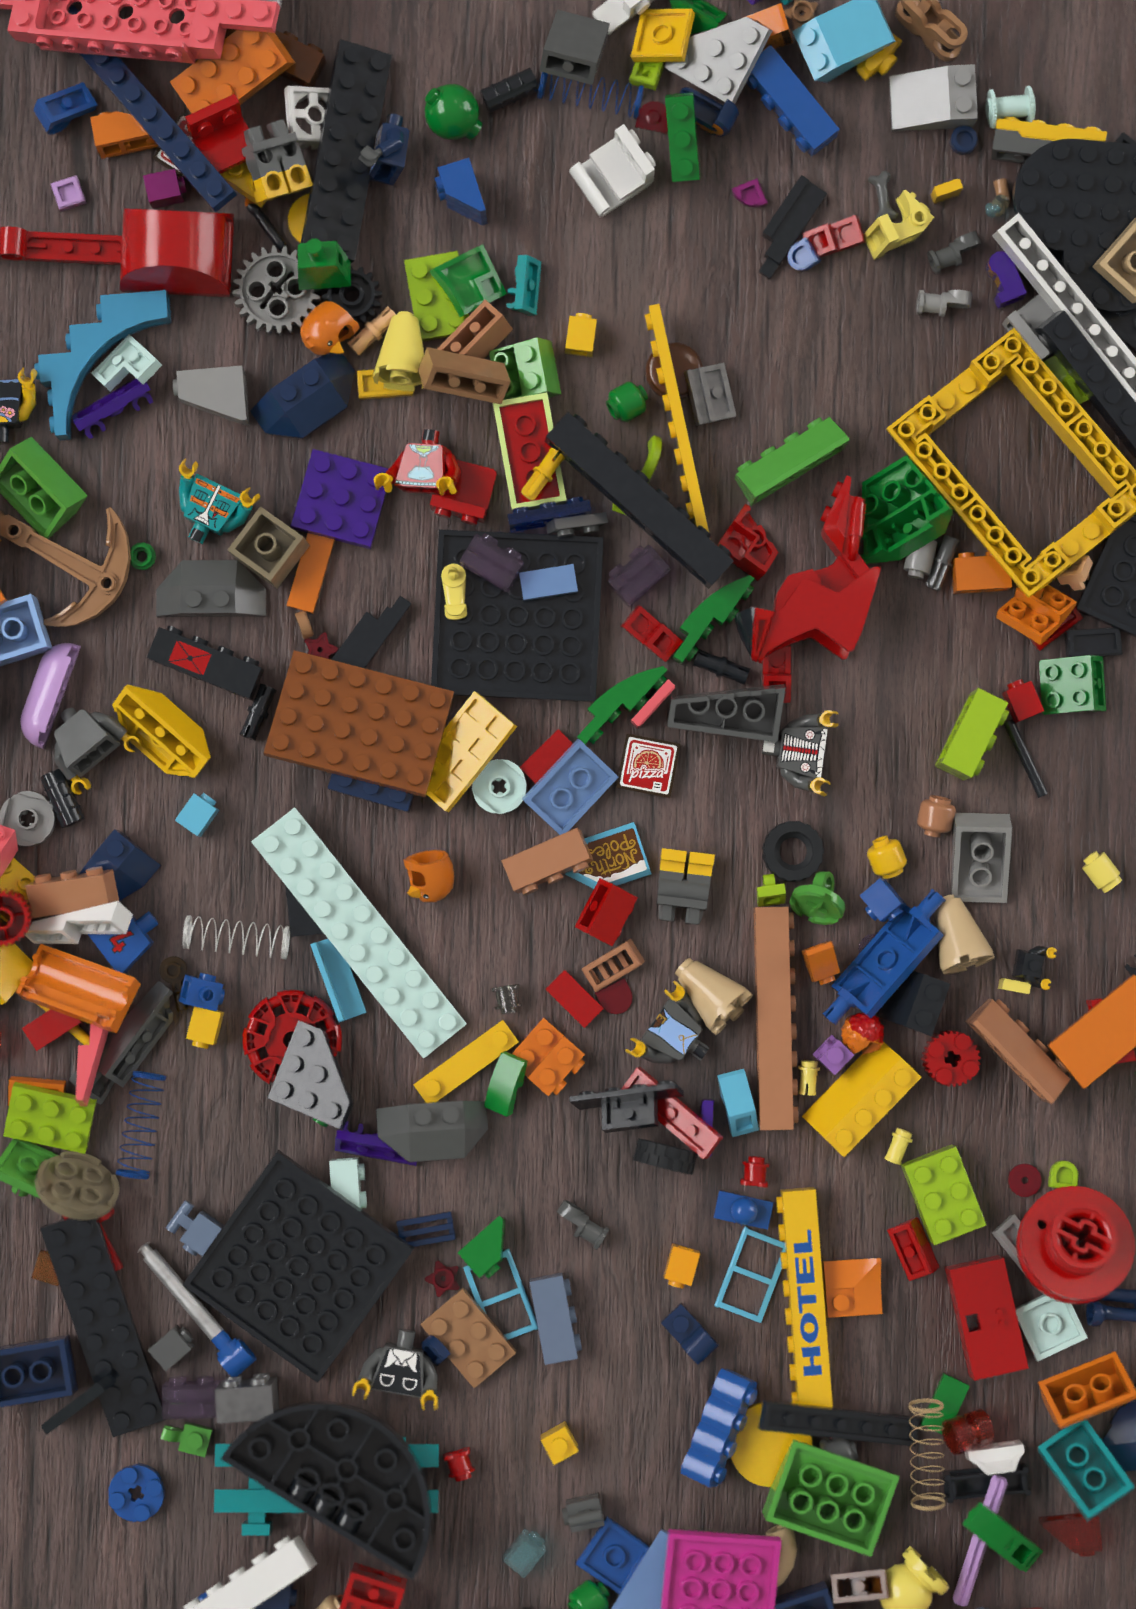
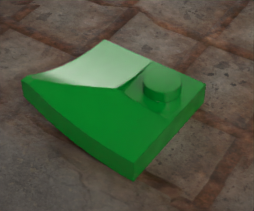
M483 244L430 270L431 275L443 288L460 317L474 311L484 300L490 303L507 294Z

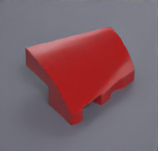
M745 504L725 531L717 546L719 544L725 546L732 553L733 564L759 581L778 555V551L773 543L767 539L762 525L757 526L749 513L752 510L751 507Z

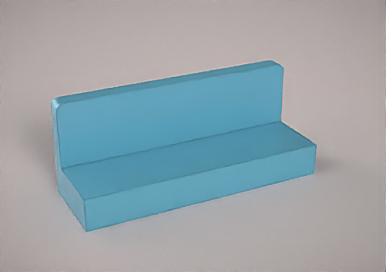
M327 938L310 944L338 1022L366 1013L367 1010L352 969L330 940Z

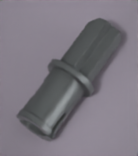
M947 535L943 536V541L936 558L934 557V564L926 582L927 587L941 590L949 568H953L951 563L961 541Z

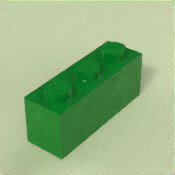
M694 93L668 94L665 97L672 182L700 180Z

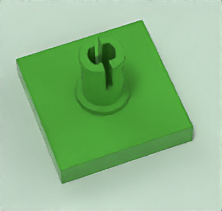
M12 1139L0 1157V1181L11 1185V1190L14 1194H17L18 1189H20L18 1196L24 1197L31 1194L40 1199L35 1188V1177L38 1168L44 1160H48L58 1154L31 1142Z

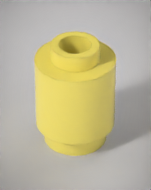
M1095 851L1083 860L1086 865L1082 869L1097 889L1101 888L1104 893L1110 891L1122 881L1119 876V870L1105 852L1099 854Z

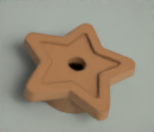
M795 0L793 7L784 10L785 16L793 20L794 30L815 18L813 13L818 3ZM803 11L804 15L801 16L799 12Z

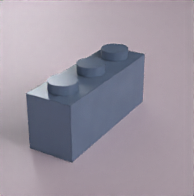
M563 1273L530 1278V1288L545 1365L578 1359L577 1351H581L582 1346L580 1335L574 1334L572 1327L573 1323H577L574 1306L569 1307L567 1296L572 1295L569 1279H564Z

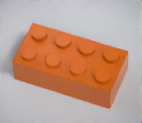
M236 30L224 39L220 59H198L195 64L189 66L171 80L170 83L191 113L233 94L236 95L241 105L295 64V61L275 33Z

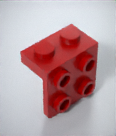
M457 460L461 468V475L455 485L457 492L453 495L443 494V496L432 494L430 508L435 511V515L444 518H450L453 515L460 517L462 522L477 525V522L484 523L497 476L496 471L492 468Z

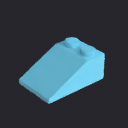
M877 0L849 1L813 18L792 31L814 80L821 82L831 81L896 42Z

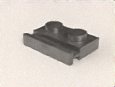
M725 363L684 372L696 426L736 417Z

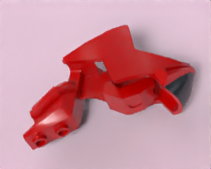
M846 476L843 483L837 482L831 495L836 499L832 507L826 506L820 521L824 522L821 536L837 557L835 562L819 570L809 569L789 575L774 598L773 611L751 607L735 615L739 636L752 661L762 663L766 656L808 638L813 639L841 660H846L849 653L854 650L863 630L881 567L877 566L870 569L858 553L860 539L863 537L866 504L864 499L850 495L852 477Z

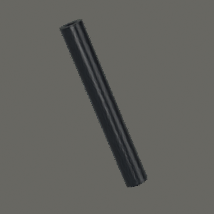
M1014 719L1005 722L1006 731L1038 798L1047 795L1046 787Z

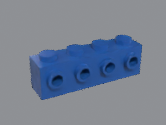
M772 45L763 50L746 83L752 90L755 88L762 95L761 101L768 110L771 111L773 109L779 116L778 122L787 132L790 130L793 133L799 149L804 153L808 152L812 157L838 136L840 129Z

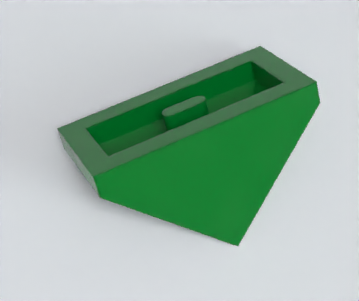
M670 0L672 9H693L695 16L690 35L718 27L727 15V13L705 0Z

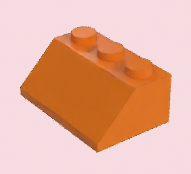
M1116 1351L1038 1382L1042 1400L1053 1422L1060 1429L1136 1399V1389Z

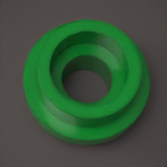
M142 542L131 547L130 564L134 568L147 570L154 565L156 553L152 546ZM146 552L147 559L143 562L139 561V553Z

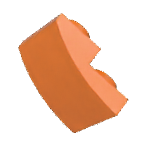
M1047 585L1029 598L1017 587L1015 596L998 609L996 618L1041 645L1065 621L1075 608L1077 602L1050 585Z

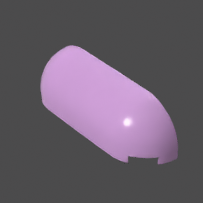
M73 643L57 644L52 649L46 651L40 661L20 720L24 736L36 747L45 749L81 648L79 645Z

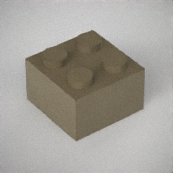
M260 506L227 551L234 559L278 589L310 545L302 535Z

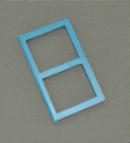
M744 1226L714 1306L761 1323L782 1269L781 1259L779 1257L771 1279L736 1266L747 1235L783 1248L782 1252H785V1243ZM733 1271L769 1284L758 1315L722 1302Z
M506 1249L503 1251V1258L507 1257L518 1288L482 1301L470 1271L472 1269L468 1265L464 1266L463 1269L474 1299L485 1313L484 1307L517 1294L521 1295L531 1324L504 1334L509 1340L532 1330H538V1325L510 1249Z

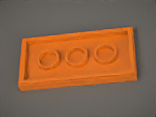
M1131 975L1047 1045L1083 1089L1136 1047L1135 975Z

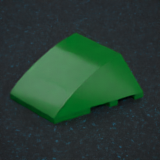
M907 455L862 482V499L865 500L866 510L862 540H864V552L860 556L866 564L901 560L946 533L953 509Z

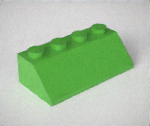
M820 417L808 424L809 430L801 435L795 432L785 438V444L778 449L772 446L762 452L760 460L755 463L749 460L737 468L739 472L735 475L734 479L752 506L843 451L850 440L848 436L830 417L822 420Z

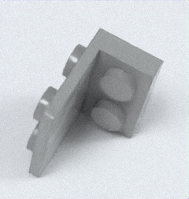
M1038 294L1021 309L1015 310L1007 316L1002 325L1008 332L1015 328L1042 361L1053 353L1044 338L1035 330L1054 314L1052 309Z

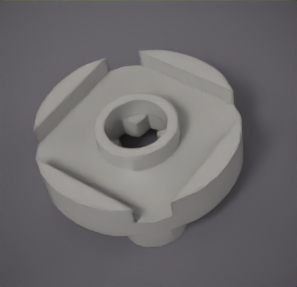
M22 791L4 802L0 810V825L16 831L18 845L35 846L44 843L53 833L56 825V813L52 804H50V801L45 796L32 791ZM28 811H31L35 821L30 823L29 827L23 825L25 821H21V816L27 815Z

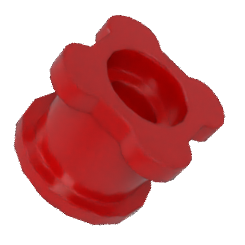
M748 1156V1161H742L745 1168L744 1178L740 1179L741 1185L768 1187L766 1171L770 1164L765 1163L764 1157Z
M464 1447L443 1454V1460L447 1461L450 1470L448 1477L455 1478V1482L471 1478V1472L475 1471V1467L471 1466L468 1455L470 1454V1447Z

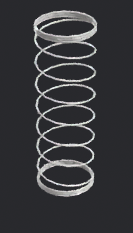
M187 915L185 919L183 949H189L193 928L197 920L196 918L192 927L191 915ZM198 916L197 918H200V920H201V927H202V948H201V950H203V946H204V941H205V936H206V932H207V929H208V925H209V923H210V921H211L212 919L214 920V918H211V919L209 920V922H208V924H207V927H206V930H205L204 939H203V924H202V919H201L200 916ZM225 919V920L223 921L222 925H221V928H220V931H219V935H218V939H217L216 922H215V920H214V924H215V952L217 951V946H218V941H219V936H220V932H221L222 926H223V924H224L225 921L228 922L227 919ZM238 921L237 924H236V926H235V928H234V932H233L232 939H231V944H230V926H229V922H228V928H229V954H230V951H231L232 941H233V937H234V933H235L236 927H237L238 923L240 922V923H241V926H242V935H243L242 955H244L245 946H246V941H247V937H248V934H249V930H250V928H251V925L254 924V925H255V929H256V957L258 956V951H259V946H260V942H261V938H262L263 931H264V929H265V926L268 925V928H269V936H270V958H271V956H272V951H273V946H274V942H275V938H276V935H277V932H278L279 927L277 928V931H276V933H275V937H274L273 944H272V949H271V931H270V926H269V924H265V926L263 927V930H262V933H261V936H260V940H259V944H258L256 924H255V922H252L251 925H250V927H249V929H248V932H247V935H246L245 944H244L243 924H242L241 921ZM285 926V929L282 927L281 957L285 960L289 950L290 926Z

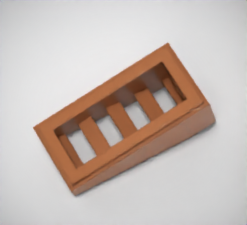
M630 938L584 966L581 970L594 991L597 992L641 966L645 961ZM624 949L629 954L633 963L630 964L622 952ZM614 955L618 957L619 961L624 967L623 969H619L618 965L613 959ZM604 961H607L614 973L610 976L603 964ZM596 966L605 979L602 982L593 970Z

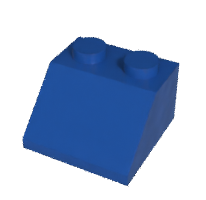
M466 158L437 167L439 176L434 179L440 201L446 200L449 209L481 225L487 224L486 209L470 159Z

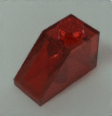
M1081 1513L1039 1517V1523L1044 1529L1072 1552L1078 1553L1079 1556H1094L1095 1551H1103L1099 1516H1096L1089 1522L1085 1520Z

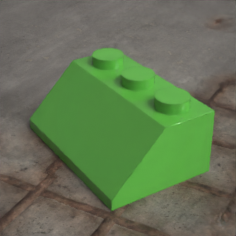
M32 437L10 448L0 464L1 495L39 535L47 539L77 513L88 496Z

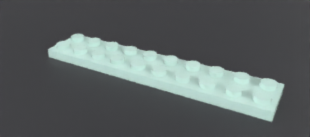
M295 807L251 841L423 1059L467 1024Z

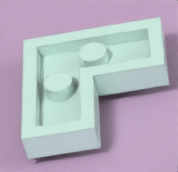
M129 334L91 374L111 391L129 372L139 382L144 384L162 364Z

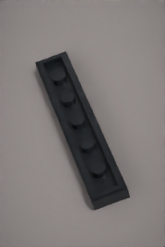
M763 1400L758 1428L763 1431L911 1446L916 1442L913 1439L917 1440L918 1429L913 1432L911 1431L915 1427H919L920 1419L913 1416Z

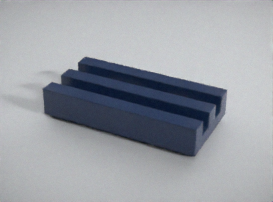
M451 1211L396 1221L398 1235L405 1241V1237L449 1229V1234L406 1241L413 1247L456 1239ZM447 1218V1224L404 1231L403 1226Z

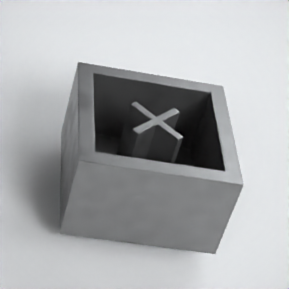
M270 1373L254 1374L252 1379H242V1375L237 1377L226 1376L225 1380L221 1381L215 1389L217 1424L260 1421L262 1418L278 1410L277 1377H270Z

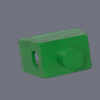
M311 239L307 243H300L298 245L299 290L351 287V262L338 242H321L318 239Z

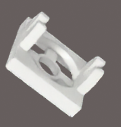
M286 86L284 88L287 129L289 133L296 132L298 139L296 142L299 143L300 149H305L310 145L312 150L318 149L321 135L320 124L323 123L325 109L318 104V100L321 99L327 103L329 88ZM308 98L309 105L305 109H295L297 102H302ZM315 107L321 112L322 117L320 121L316 122L310 119L308 115L309 108ZM296 118L305 119L311 125L312 135L299 127Z

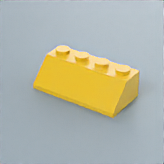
M883 1042L880 1050L861 1054L813 1103L802 1117L840 1155L845 1157L922 1077Z

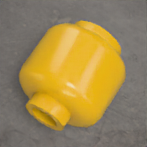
M882 836L873 840V846L868 849L867 857L874 874L882 876L884 879L900 875L904 871L903 867L907 864V858L901 842L897 839H889L888 836Z

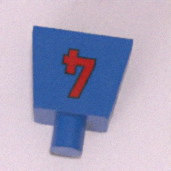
M148 911L138 920L132 916L126 934L88 935L113 969L125 974L153 945L154 942L147 933L159 923L153 914Z

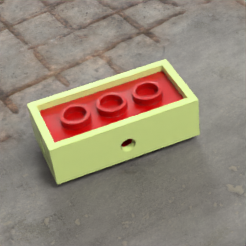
M547 392L503 400L502 404L493 403L512 514L516 515L567 506L560 465L551 476L552 481L546 483L535 500L531 501L521 493L522 488L534 473L533 468L540 465L551 448L544 442L546 435L553 429Z

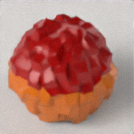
M859 1012L845 1019V1023L841 1028L842 1043L853 1054L861 1050L862 1054L881 1049L884 1039V1026L880 1024L878 1017L874 1015L870 1019L863 1012Z

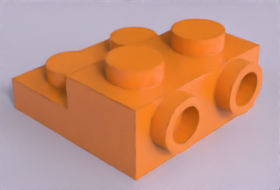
M544 1017L512 1053L517 1057L527 1060L525 1076L547 1096L552 1092L557 1095L567 1084L563 1079L571 1071L575 1075L585 1064V1061L582 1060L585 1053Z

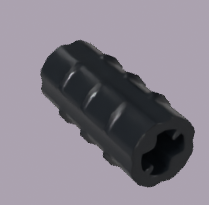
M528 68L481 89L480 93L487 110L491 113L500 108L503 109V107L513 102L516 103V101L522 98H528L529 95L539 91V86L532 70Z
M60 769L40 777L45 789L44 791L48 795L50 804H52L56 813L55 816L58 818L62 828L69 827L85 819L80 809L81 805L78 804L71 790L69 780L66 779Z

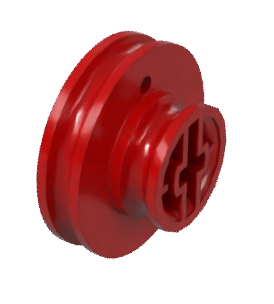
M1066 1186L1049 1191L1029 1208L1018 1228L1016 1251L1025 1276L1041 1293L1062 1303L1087 1304L1107 1296L1126 1278L1134 1260L1135 1239L1128 1218L1113 1200L1094 1189L1081 1186ZM1039 1221L1045 1222V1229H1040L1038 1227ZM1077 1239L1081 1240L1079 1246L1076 1245Z

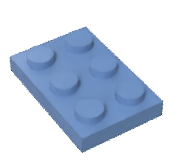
M577 739L527 792L522 800L561 835L568 832L616 781L618 776L580 739Z

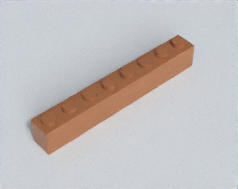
M755 907L753 912L759 1130H794V1123H798V1106H793V1095H798L797 1079H792V1068L797 1067V1051H792V1040H796L797 1031L796 1023H791V1012H796V997L791 995L790 984H795V968H790V957L795 955L794 940H789V929H794V914L789 912V907Z

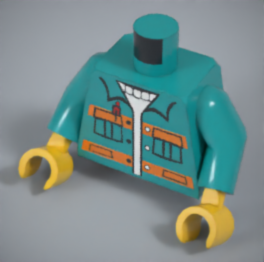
M185 458L179 465V472L181 473L179 484L180 509L187 520L195 523L188 538L203 544L209 531L221 536L224 532L230 533L243 525L253 508L252 505L260 500V494H256L251 499L248 495L250 487L239 494L197 473L194 478L193 474L199 465L195 461L192 469H188L185 465Z

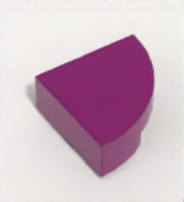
M757 178L731 190L735 198L746 206L756 208L767 206V200Z

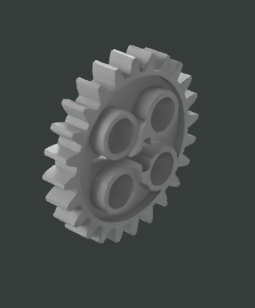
M273 245L271 253H267L263 247L261 248L262 256L258 257L252 252L251 255L254 261L250 263L247 260H243L246 269L236 270L242 278L233 280L234 285L240 287V289L232 291L235 297H240L234 303L236 307H244L239 314L241 317L249 315L246 321L249 326L257 322L256 330L258 332L265 326L268 335H271L274 328L277 329L279 336H282L283 328H287L292 334L293 325L296 324L301 329V320L308 315L309 311L316 307L313 302H321V297L315 293L322 291V289L303 290L298 295L291 294L289 292L291 286L298 284V251L295 249L289 255L287 246H284L281 253H278L275 245ZM280 266L283 268V272L278 277H272L269 275L271 268ZM293 272L294 276L286 281L288 275ZM255 287L265 288V292L261 297L251 296V291ZM276 287L279 289L281 287L283 292L281 294L273 293L272 288ZM268 301L267 306L261 309L260 306ZM277 304L285 306V311L281 315L271 313L272 308Z

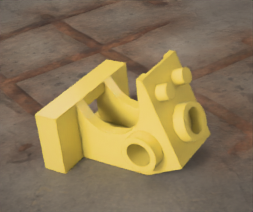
M903 190L902 194L896 199L903 217L901 223H892L887 213L878 217L864 233L866 244L874 260L884 256L892 249L916 240L934 219V216L930 214L929 208L915 199L916 194L914 192L909 193L907 190Z

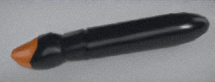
M245 198L247 211L254 216L278 250L282 251L283 247L287 246L282 236L261 211V208L248 198Z

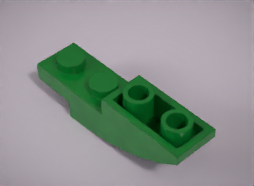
M752 576L743 577L722 587L704 600L688 616L679 629L687 637L673 656V660L681 665L685 660L688 662L692 660L699 650L695 646L701 637L706 640L715 627L711 624L712 620L720 626L725 621L731 623L739 611L735 607L741 598L746 601L755 588L751 585L754 580Z
M661 666L637 673L606 691L587 709V712L594 719L577 736V739H580L585 745L588 742L594 744L604 733L601 730L607 721L612 724L621 715L622 711L619 710L621 706L629 713L634 708L639 711L649 700L646 694L652 688L657 691L667 680L664 676L667 669Z
M982 1502L969 1512L967 1519L962 1523L989 1547L1021 1571L1027 1572L1043 1553V1550L1037 1544L1012 1527L1005 1519Z

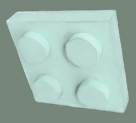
M1041 1295L1015 1308L1019 1326L1037 1362L1088 1338L1072 1304L1062 1303L1046 1295Z

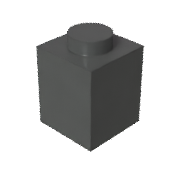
M176 1325L151 1346L148 1352L167 1371L195 1346L192 1343L194 1338L185 1327L180 1329Z

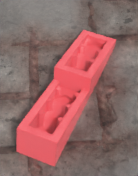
M90 1024L89 1045H78L76 1101L80 1107L88 1106L109 1032Z

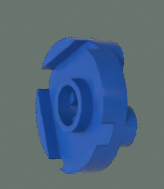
M140 1463L119 1470L111 1480L108 1489V1503L118 1516L132 1522L146 1521L157 1513L165 1498V1487L160 1474L151 1466ZM138 1485L142 1487L141 1493L144 1494V1497H138L135 1500L132 1498V1493L129 1490L130 1488L135 1489Z

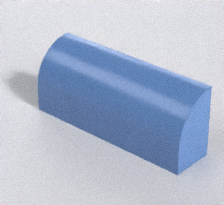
M660 1530L611 1609H660L668 1536L667 1530Z

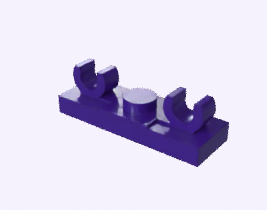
M135 378L73 414L74 424L79 431L84 429L86 436L91 439L93 438L90 431L92 425H98L102 431H105L106 428L101 418H106L107 416L114 417L124 410L123 407L128 405L127 403L130 401L137 411L141 410L137 403L140 397H145L150 404L153 403V399L148 392L151 389L147 381L142 384Z
M346 1121L344 1129L337 1130L335 1151L417 1165V1162L405 1160L385 1142L380 1140L377 1133L363 1135V1124H359L356 1132L348 1131V1121Z

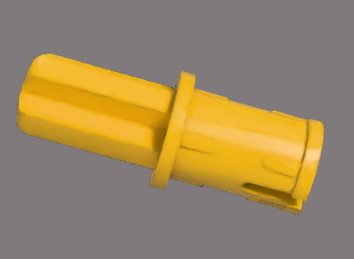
M554 448L549 449L540 465L533 468L534 473L522 488L521 493L524 497L531 501L536 499L546 483L552 481L551 476L565 459L563 454L560 453L553 460L558 451Z

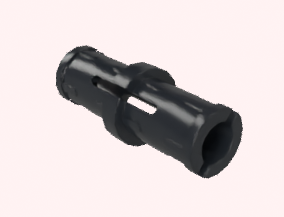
M700 649L693 664L695 667L715 673L716 677L721 678L723 676L745 685L751 669L729 661L728 657L723 656L721 658Z
M260 684L252 706H248L247 711L249 713L239 735L256 741L264 719H267L269 716L267 711L277 691L276 689Z

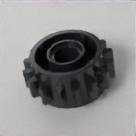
M351 265V287L324 288L328 294L322 295L323 301H331L340 305L354 320L365 324L367 322L366 318L369 316L372 318L376 317L374 309L381 308V303L377 299L382 298V292L375 291L380 287L378 281L372 282L373 273L369 272L365 275L363 267L360 266L357 271L353 270ZM349 291H357L360 294L359 298L354 302L347 301L345 296Z

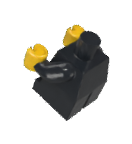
M1036 946L1029 951L1017 949L1012 976L1024 978L1032 987L1049 990L1050 986L1048 984H1051V981L1049 979L1041 980L1044 957L1055 958L1054 952H1057V950L1053 947L1047 948L1044 946Z

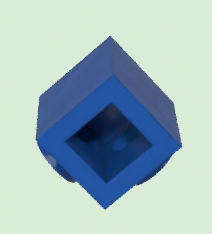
M883 878L878 879L860 895L867 904L866 912L874 921L879 919L882 922H887L888 920L893 922L903 914L901 909L906 905L887 880Z
M200 973L199 977L185 974L178 1001L186 1005L217 1011L218 1005L220 1006L224 1000V984L216 982V976Z

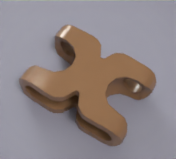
M901 0L896 7L895 15L898 21L912 34L921 36L925 46L940 60L947 62L954 60L958 56L961 45L967 38V28L951 11L942 9L938 0ZM903 8L910 14V16H906L903 13ZM952 29L958 30L960 37H958ZM941 44H943L945 47L954 50L951 52H945L941 48Z

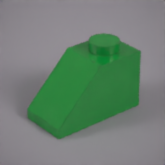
M500 1215L458 1252L480 1279L485 1276L490 1279L501 1269L498 1264L503 1261L505 1220Z

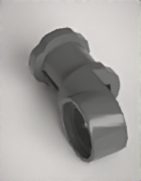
M977 231L969 232L956 238L954 242L949 243V247L936 252L933 250L927 252L930 267L935 275L949 266L962 265L961 253L981 245Z
M563 1200L557 1213L578 1226L573 1236L585 1239L593 1244L594 1249L598 1250L609 1228H602L590 1221L589 1216L580 1207L567 1200Z

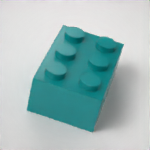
M1087 1419L1067 1426L1038 1446V1453L1087 1522L1134 1490L1135 1486Z

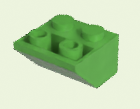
M537 337L489 351L491 361L505 364L511 381L503 400L546 392L548 398L561 395L552 341Z

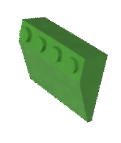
M793 1439L771 1485L762 1513L766 1521L872 1557L899 1480V1475Z

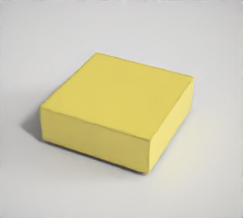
M1006 978L999 979L998 989L1030 994L1031 985L1027 982Z

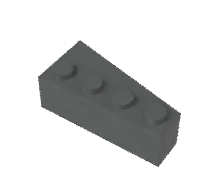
M785 685L671 696L667 727L778 742Z

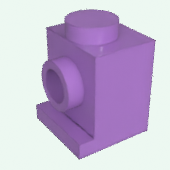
M830 1035L812 1054L834 1075L854 1056L833 1035Z

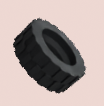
M801 821L781 823L774 827L765 838L762 847V857L765 861V866L771 871V874H774V876L783 881L796 882L807 879L816 873L820 864H822L824 854L822 838L807 823L805 824ZM798 838L805 844L807 854L800 864L789 865L781 859L779 849L786 839Z
M638 1138L633 1160L693 1175L697 1154L682 1148Z

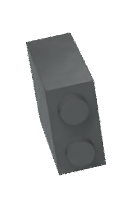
M557 10L543 49L540 71L593 85L606 46L610 23Z

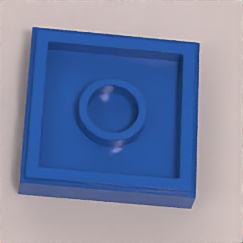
M607 1516L604 1520L605 1526L598 1528L577 1559L576 1565L620 1595L650 1548V1545Z

